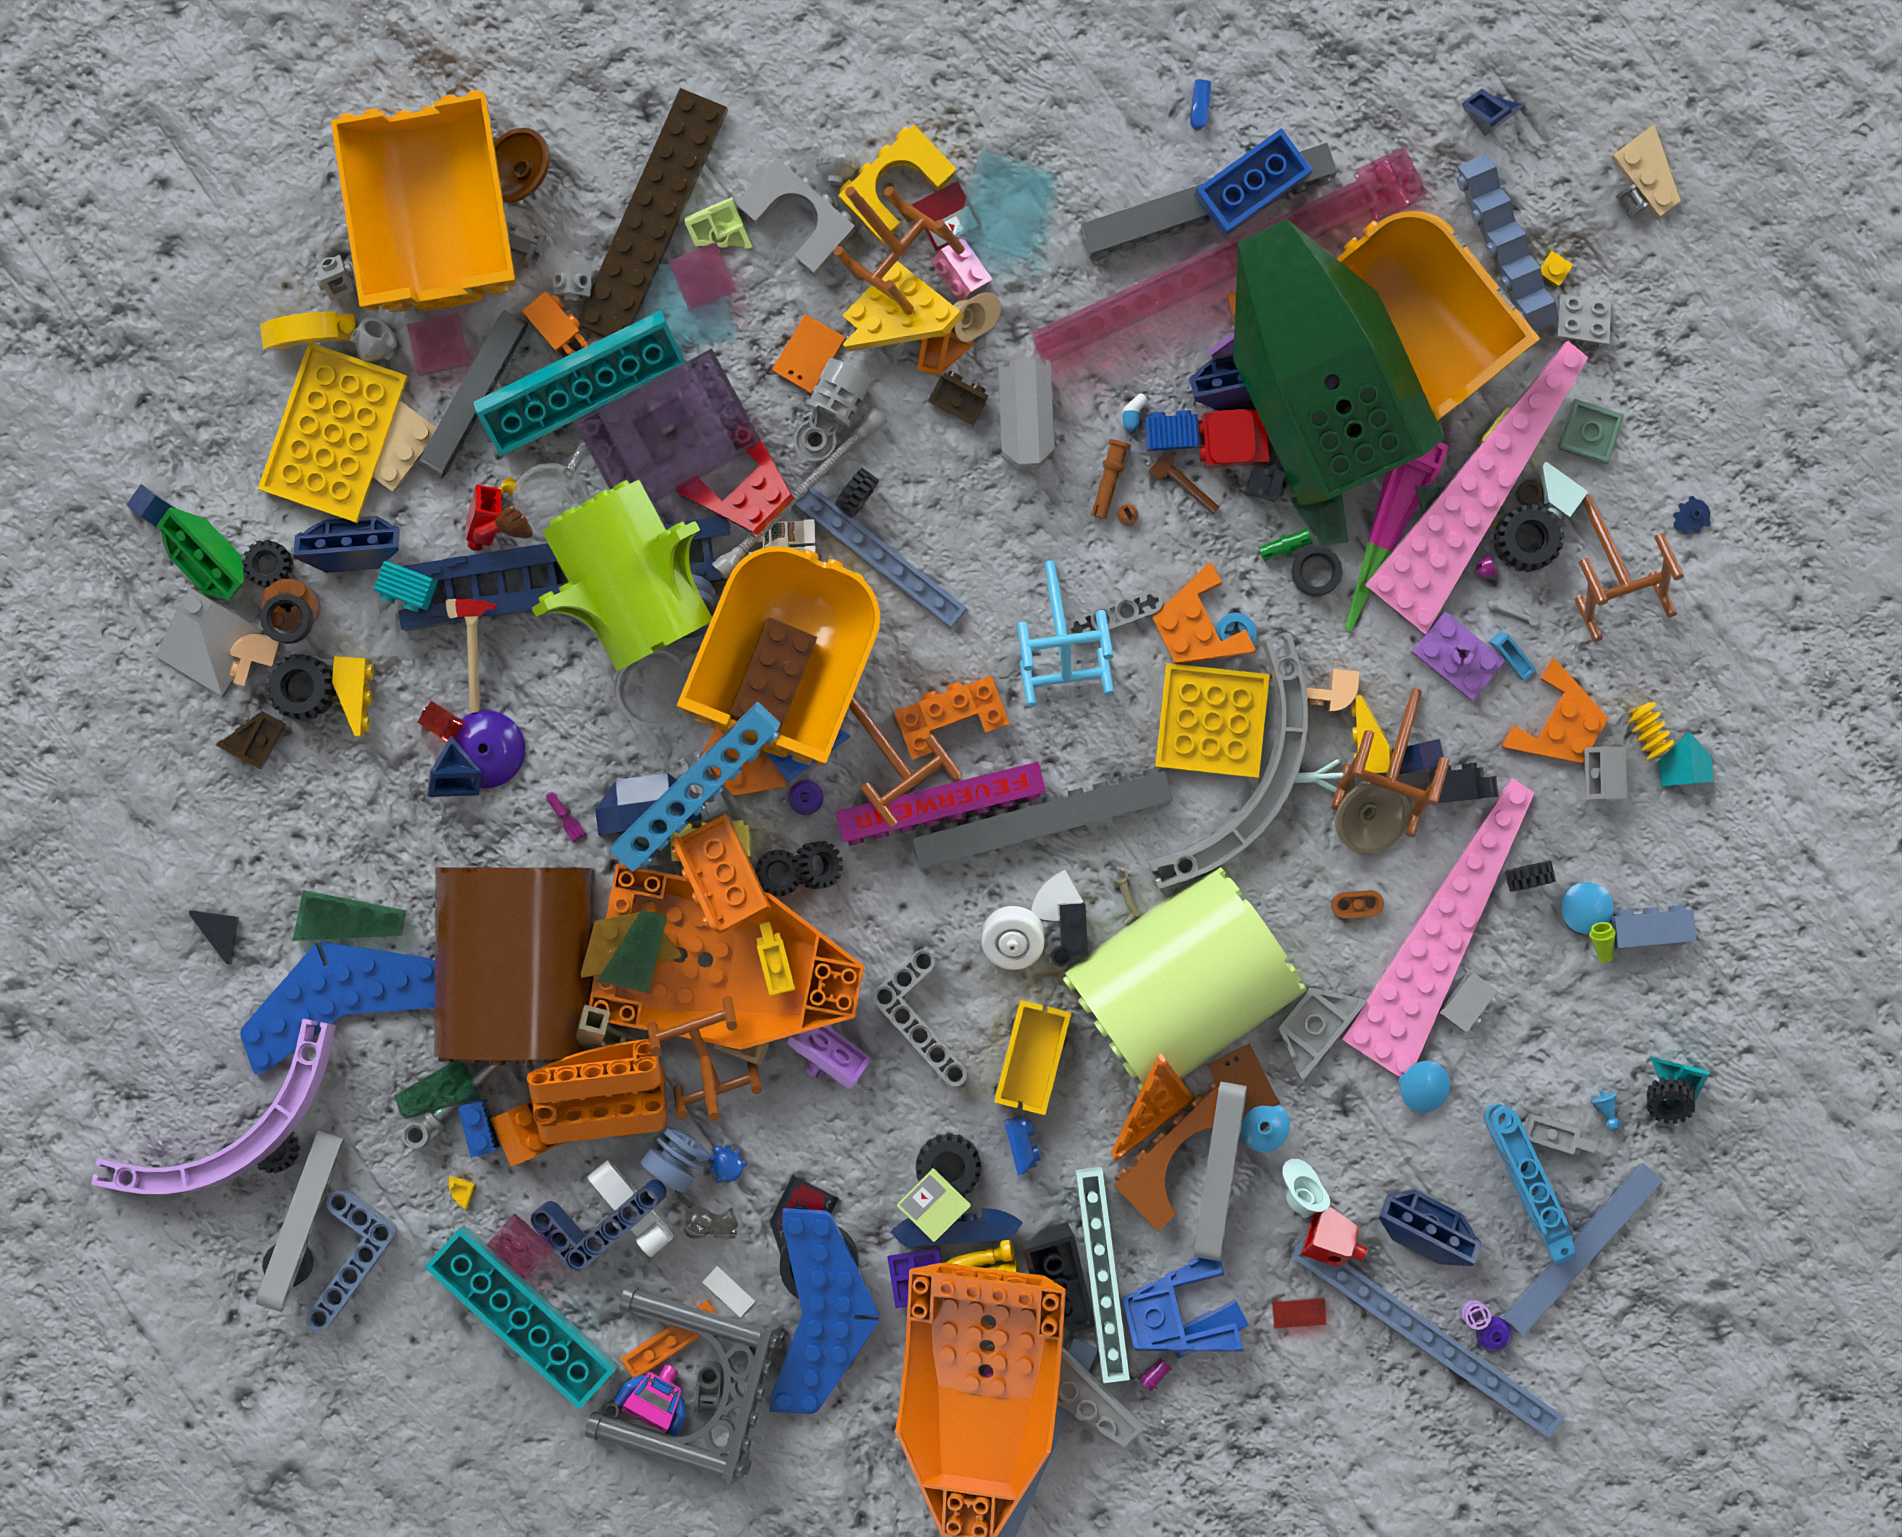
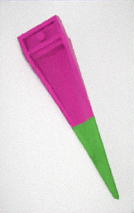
M1440 442L1425 455L1385 473L1345 628L1347 632L1353 629L1371 591L1365 584L1390 555L1417 506L1440 472L1448 449L1447 445Z

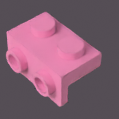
M964 238L959 239L965 248L962 254L957 255L948 245L941 249L931 260L936 272L941 275L958 301L965 300L970 294L988 285L993 280Z

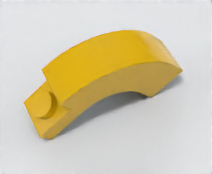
M335 311L278 317L260 324L263 350H288L297 345L313 342H352L351 335L356 326L354 314H336Z

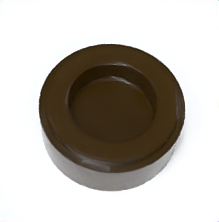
M1534 480L1522 482L1516 490V498L1522 505H1536L1543 497L1542 486Z

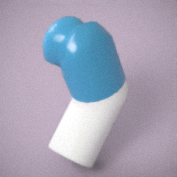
M1141 393L1123 408L1122 423L1124 430L1127 432L1136 430L1139 426L1140 410L1148 404L1147 397Z

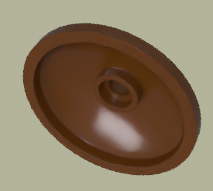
M516 128L506 132L494 142L503 202L507 203L521 201L534 193L544 181L550 165V150L544 137L530 128Z

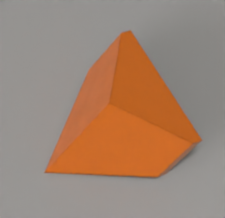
M949 331L944 336L922 339L917 370L941 375L942 371L944 372L976 343L973 341L962 342L952 331Z

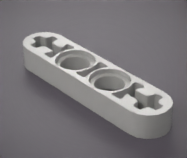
M1149 590L1080 615L1069 621L1067 633L1068 635L1072 634L1071 629L1074 628L1075 622H1078L1080 626L1087 624L1088 622L1085 619L1087 617H1090L1091 625L1097 631L1098 626L1095 623V613L1100 610L1106 611L1110 618L1109 630L1150 616L1161 609L1163 604L1162 596L1157 591ZM1148 595H1151L1152 599L1157 598L1158 602L1155 604V609H1151L1150 606L1143 607L1141 610L1144 613L1139 615L1138 606L1134 600L1139 599V604L1147 601ZM1123 604H1130L1133 607L1134 615L1131 618L1126 619L1120 615L1119 609ZM1090 627L1084 629L1082 633L1090 632Z

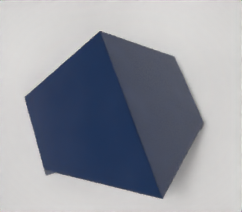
M1482 88L1461 103L1464 110L1484 136L1526 106L1491 95Z
M450 736L430 770L427 790L428 797L479 795L482 772L452 736Z

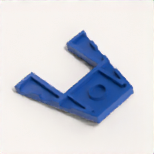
M1196 1258L1190 1261L1188 1265L1175 1272L1172 1271L1154 1283L1151 1282L1122 1298L1135 1351H1243L1236 1323L1185 1335L1174 1288L1225 1275L1221 1261Z

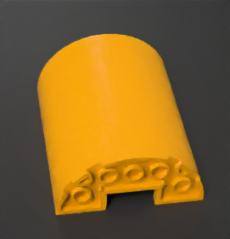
M480 90L467 92L466 96L456 97V95L442 96L441 100L433 102L434 106L423 107L419 112L412 113L409 110L396 112V116L388 117L379 109H368L361 115L354 116L352 113H345L339 115L338 119L331 120L360 307L377 311L379 306H381L382 309H388V312H406L409 310L408 307L412 306L414 309H421V311L436 310L486 300L485 294L490 293L491 296H498L508 291V285L509 287L516 285L485 92L482 93Z

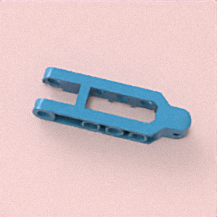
M1494 1103L1489 1105L1484 1111V1121L1549 1258L1557 1265H1562L1575 1259V1248L1568 1222L1518 1114L1513 1109L1502 1104ZM1504 1113L1503 1121L1498 1123L1499 1116ZM1526 1162V1167L1521 1171L1522 1163ZM1537 1186L1536 1192L1532 1194L1533 1188ZM1548 1210L1547 1216L1543 1218L1544 1212Z

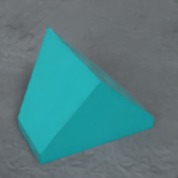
M1690 731L1658 761L1661 786L1714 782L1711 755Z
M1650 1056L1659 1081L1660 1077L1669 1080V1076H1674V1080H1677L1678 1077L1683 1078V1082L1687 1080L1690 1082V1086L1694 1087L1696 1101L1709 1077V1071ZM1666 1099V1101L1673 1102L1677 1101V1099Z

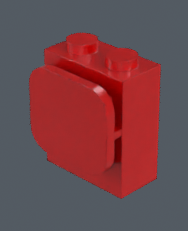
M1239 409L1203 413L1201 420H1198L1199 436L1203 437V446H1199V460L1204 462V468L1266 465L1269 462L1268 436L1257 410Z

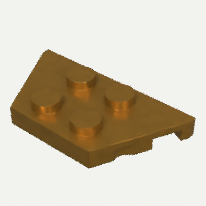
M648 910L597 920L592 930L581 971V978L680 958L682 954Z

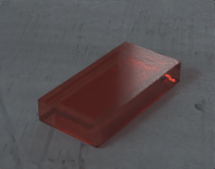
M1324 1297L1272 1301L1273 1327L1288 1328L1326 1325Z

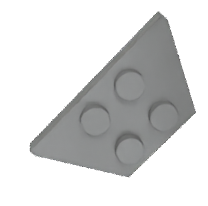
M1312 987L1307 990L1277 1027L1299 1077L1303 1080L1306 1078L1367 1001Z

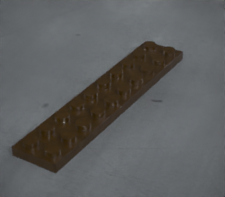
M679 89L590 290V297H587L578 317L581 327L607 337L634 324L728 112L726 106L685 89Z

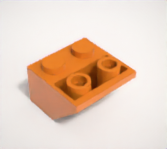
M532 1100L490 1119L511 1167L562 1144H545L540 1141L537 1123L533 1118Z

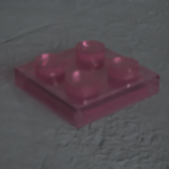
M717 242L668 261L689 311L737 291Z
M458 313L407 324L419 376L470 365Z
M516 1213L487 1244L494 1253L524 1280L554 1249Z

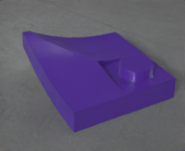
M940 1247L887 1256L895 1308L908 1306L909 1270L942 1263Z

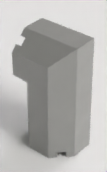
M1040 359L1009 360V366L1005 367L1004 362H999L1001 456L1011 463L1017 471L1038 470L1054 452L1051 361L1045 360V365H1042Z

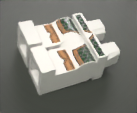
M814 519L775 522L776 524L771 529H768L769 531L757 541V543H763V548L784 546L802 552L804 549L815 552V546H811L815 545Z

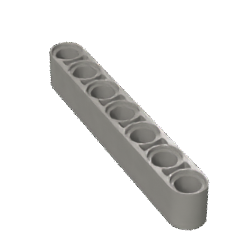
M1220 1082L1194 1257L1221 1261L1247 1094V1086Z
M318 1131L256 1298L257 1305L279 1312L284 1310L339 1161L345 1138Z

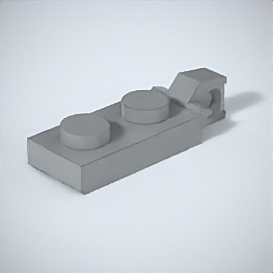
M1529 1113L1525 1131L1531 1142L1573 1155L1574 1153L1580 1155L1581 1149L1595 1153L1598 1143L1585 1139L1586 1132Z

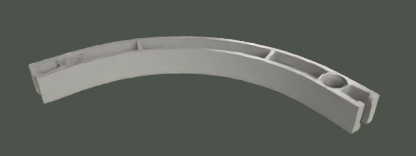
M1291 633L1277 635L1278 640L1282 639L1284 641L1286 655L1278 658L1272 644L1276 643V639L1268 638L1262 640L1275 686L1277 729L1270 761L1261 782L1240 812L1213 835L1181 851L1148 861L1151 871L1158 870L1157 867L1171 864L1172 875L1162 879H1153L1158 889L1211 871L1233 858L1249 846L1265 830L1288 797L1299 772L1308 730L1306 685ZM1285 661L1291 664V671L1287 675H1283L1280 671V666ZM1182 859H1189V869L1183 872L1179 871V862Z

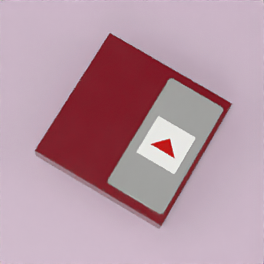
M958 181L912 204L914 208L932 220H943L958 240L982 228ZM924 228L935 251L949 245L945 240Z

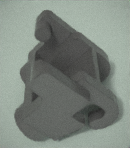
M506 221L511 252L526 256L524 268L530 269L532 259L539 262L544 256L546 248L544 244L547 236L536 232L534 237L538 239L536 243L513 235L510 231H516L517 225Z

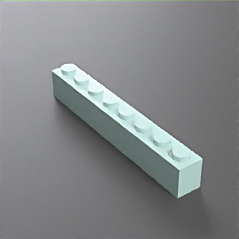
M1101 1167L1075 1170L1103 1383L1130 1380L1103 1170Z

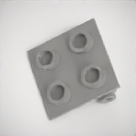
M1560 294L1558 328L1554 332V338H1557L1560 342H1571L1574 340V344H1578V341H1581L1582 345H1585L1587 342L1588 345H1594L1598 348L1601 345H1609L1611 302Z

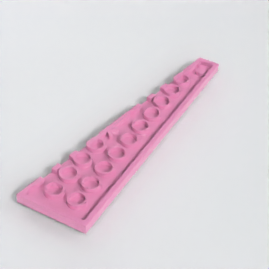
M1569 341L1563 344L1365 584L1366 587L1425 635L1588 359L1584 353Z
M1513 778L1510 779L1378 981L1367 998V1003L1358 1012L1341 1038L1398 1077L1405 1074L1418 1061L1534 795L1533 791Z

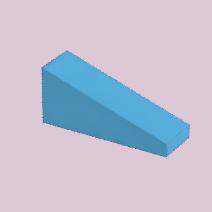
M1500 631L1489 641L1522 680L1525 681L1536 671L1509 634Z

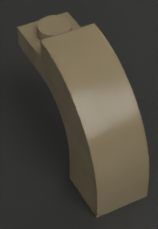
M584 1005L576 1038L581 1047L586 1051L603 1046L645 1039L620 1032L608 1024L610 1011Z

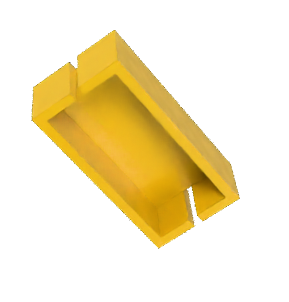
M1023 999L1019 1000L994 1097L995 1103L1017 1108L1018 1101L1023 1102L1022 1110L1042 1115L1046 1114L1071 1012L1047 1006L1045 1011L1042 1004Z

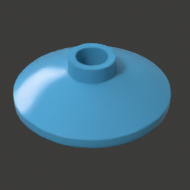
M1280 1105L1274 1107L1258 1106L1250 1110L1242 1122L1240 1138L1243 1143L1258 1152H1269L1279 1148L1286 1141L1290 1131V1121L1286 1111ZM1262 1122L1269 1123V1129L1267 1131L1260 1130V1124Z

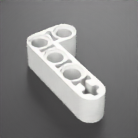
M609 1159L588 1176L593 1186L614 1210L637 1192ZM630 1207L631 1211L637 1214L635 1209ZM654 1210L631 1228L632 1232L637 1236L636 1241L649 1257L655 1255L674 1237L671 1230Z

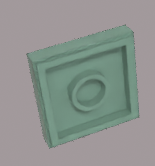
M1574 399L1558 449L1599 463L1609 464L1624 414Z

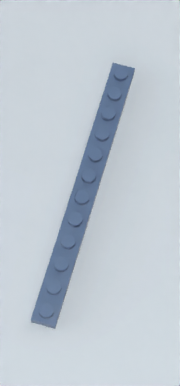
M1306 1234L1291 1254L1294 1259L1550 1439L1563 1420V1415L1346 1262L1341 1267H1336L1301 1255L1307 1236Z

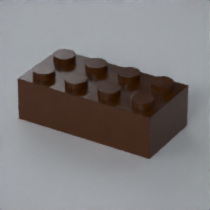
M771 617L766 619L728 714L731 719L738 721L758 701L780 722L777 730L780 733L818 637Z

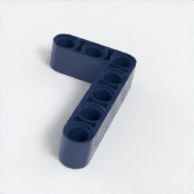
M659 1180L648 1181L587 1235L580 1230L560 1205L553 1201L543 1203L532 1213L530 1220L533 1228L566 1266L572 1271L578 1272L584 1270L664 1200L667 1190L665 1185ZM648 1192L653 1194L654 1199L648 1195ZM630 1207L634 1208L637 1214L633 1213ZM612 1222L616 1223V1224L618 1225L619 1229H617L616 1227H614V1225H613ZM561 1233L566 1236V1239L562 1237ZM595 1237L600 1240L601 1244L596 1241Z

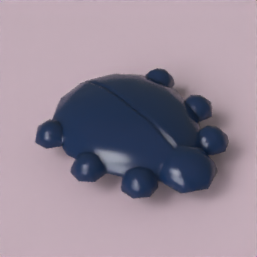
M1690 496L1689 501L1685 504H1678L1680 511L1673 514V517L1677 519L1673 523L1674 528L1678 531L1683 529L1686 535L1690 533V530L1699 533L1704 525L1707 527L1711 525L1709 506L1703 500L1696 499L1694 496Z

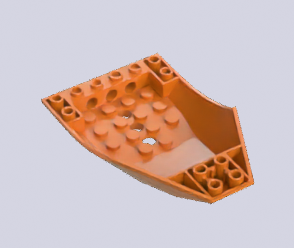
M616 864L606 919L648 910L676 948H684L688 956L684 962L670 959L594 975L589 1006L610 1011L608 1023L648 1030V1023L656 1022L658 1024V1031H662L724 1010L722 999L730 996L733 1000L737 1028L732 1031L728 1030L726 1021H722L701 1028L699 1031L704 1042L742 1050L855 1017L864 965L773 895L765 893L771 908L719 934L706 927L703 921V916L705 915L703 909L695 903L692 893L695 891L691 883H687L684 876L636 868L632 872L626 865ZM770 921L773 934L780 933V937L783 939L795 986L793 991L769 996L756 939L762 937L759 923ZM703 952H708L713 956L712 965L706 968L698 963V956ZM689 1033L679 1036L691 1039Z
M937 1263L909 1270L905 1354L895 1433L941 1536L997 1537L1051 1452L1059 1392L1066 1289L1046 1276L950 1263ZM983 1316H993L996 1320V1325L989 1326L985 1324ZM981 1341H992L995 1349L984 1350L985 1348L982 1346ZM983 1364H988L993 1368L994 1373L991 1377H983L979 1372V1367Z

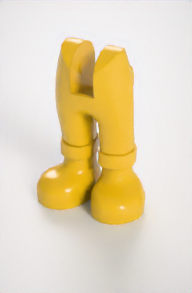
M1011 1239L1002 1240L1000 1246L996 1249L992 1247L982 1251L967 1253L945 1262L979 1267L996 1263V1261H1004L1006 1263L987 1268L1019 1272Z

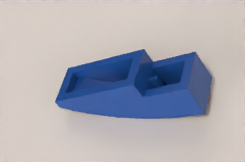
M1234 1299L1218 1309L1210 1310L1186 1323L1183 1327L1185 1335H1190L1235 1323L1237 1324L1238 1331L1249 1326ZM1196 1351L1174 1352L1179 1359Z

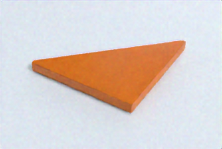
M1162 1054L1157 1057L1110 1152L1116 1161L1194 1100L1193 1095Z

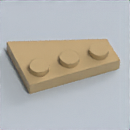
M1655 124L1611 157L1630 183L1637 185V192L1645 202L1649 203V208L1657 218L1681 201Z

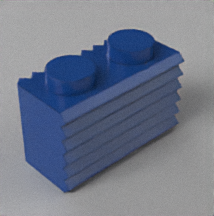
M1191 410L1177 411L1174 416H1166V412L1150 413V417L1145 418L1146 451L1199 448L1198 414L1192 415Z
M487 1099L458 1106L471 1158L492 1153L499 1148L498 1140H496L497 1135L494 1134L495 1130L490 1121L492 1115L489 1114L491 1110L488 1109L489 1105L486 1104Z

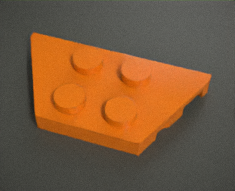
M718 726L715 727L702 755L723 736L722 732L718 730ZM726 750L730 757H739V753L736 750ZM760 750L761 753L751 763L746 761L741 766L742 772L733 781L728 779L723 783L732 796L782 788L789 784L762 750ZM711 767L717 774V776L721 775V772L718 768Z

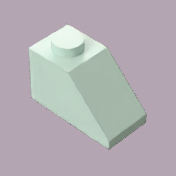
M1544 462L1538 468L1540 485L1543 488V503L1549 508L1548 513L1551 514L1553 512L1557 516L1555 517L1556 519L1560 520L1563 518L1566 520L1573 514L1588 491L1548 462Z

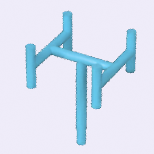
M1052 560L1045 562L1056 636L1030 640L1027 622L1017 623L1022 656L1020 668L1027 707L1037 705L1034 687L1101 678L1104 695H1113L1114 688L1109 659L1114 656L1106 611L1100 610L1095 613L1098 626L1097 631L1068 635L1055 562ZM1100 641L1101 648L1097 650L1099 668L1072 671L1070 645ZM1058 647L1061 659V673L1032 677L1031 670L1034 669L1032 651Z

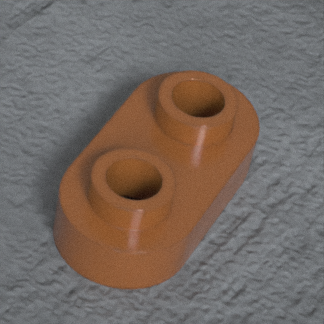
M1374 890L1341 892L1336 894L1331 901L1332 912L1340 918L1376 916L1384 907L1382 895ZM1368 898L1374 901L1372 908H1367L1365 905V901ZM1342 900L1348 902L1346 910H1341L1339 907Z

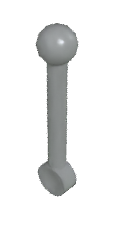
M1493 600L1487 603V607L1491 611L1496 609L1527 621L1530 626H1536L1539 623L1537 616H1526L1497 605Z

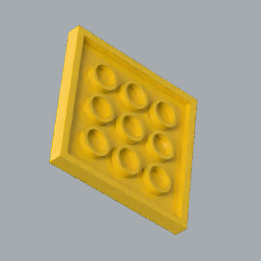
M1166 663L1155 767L1259 778L1270 674Z

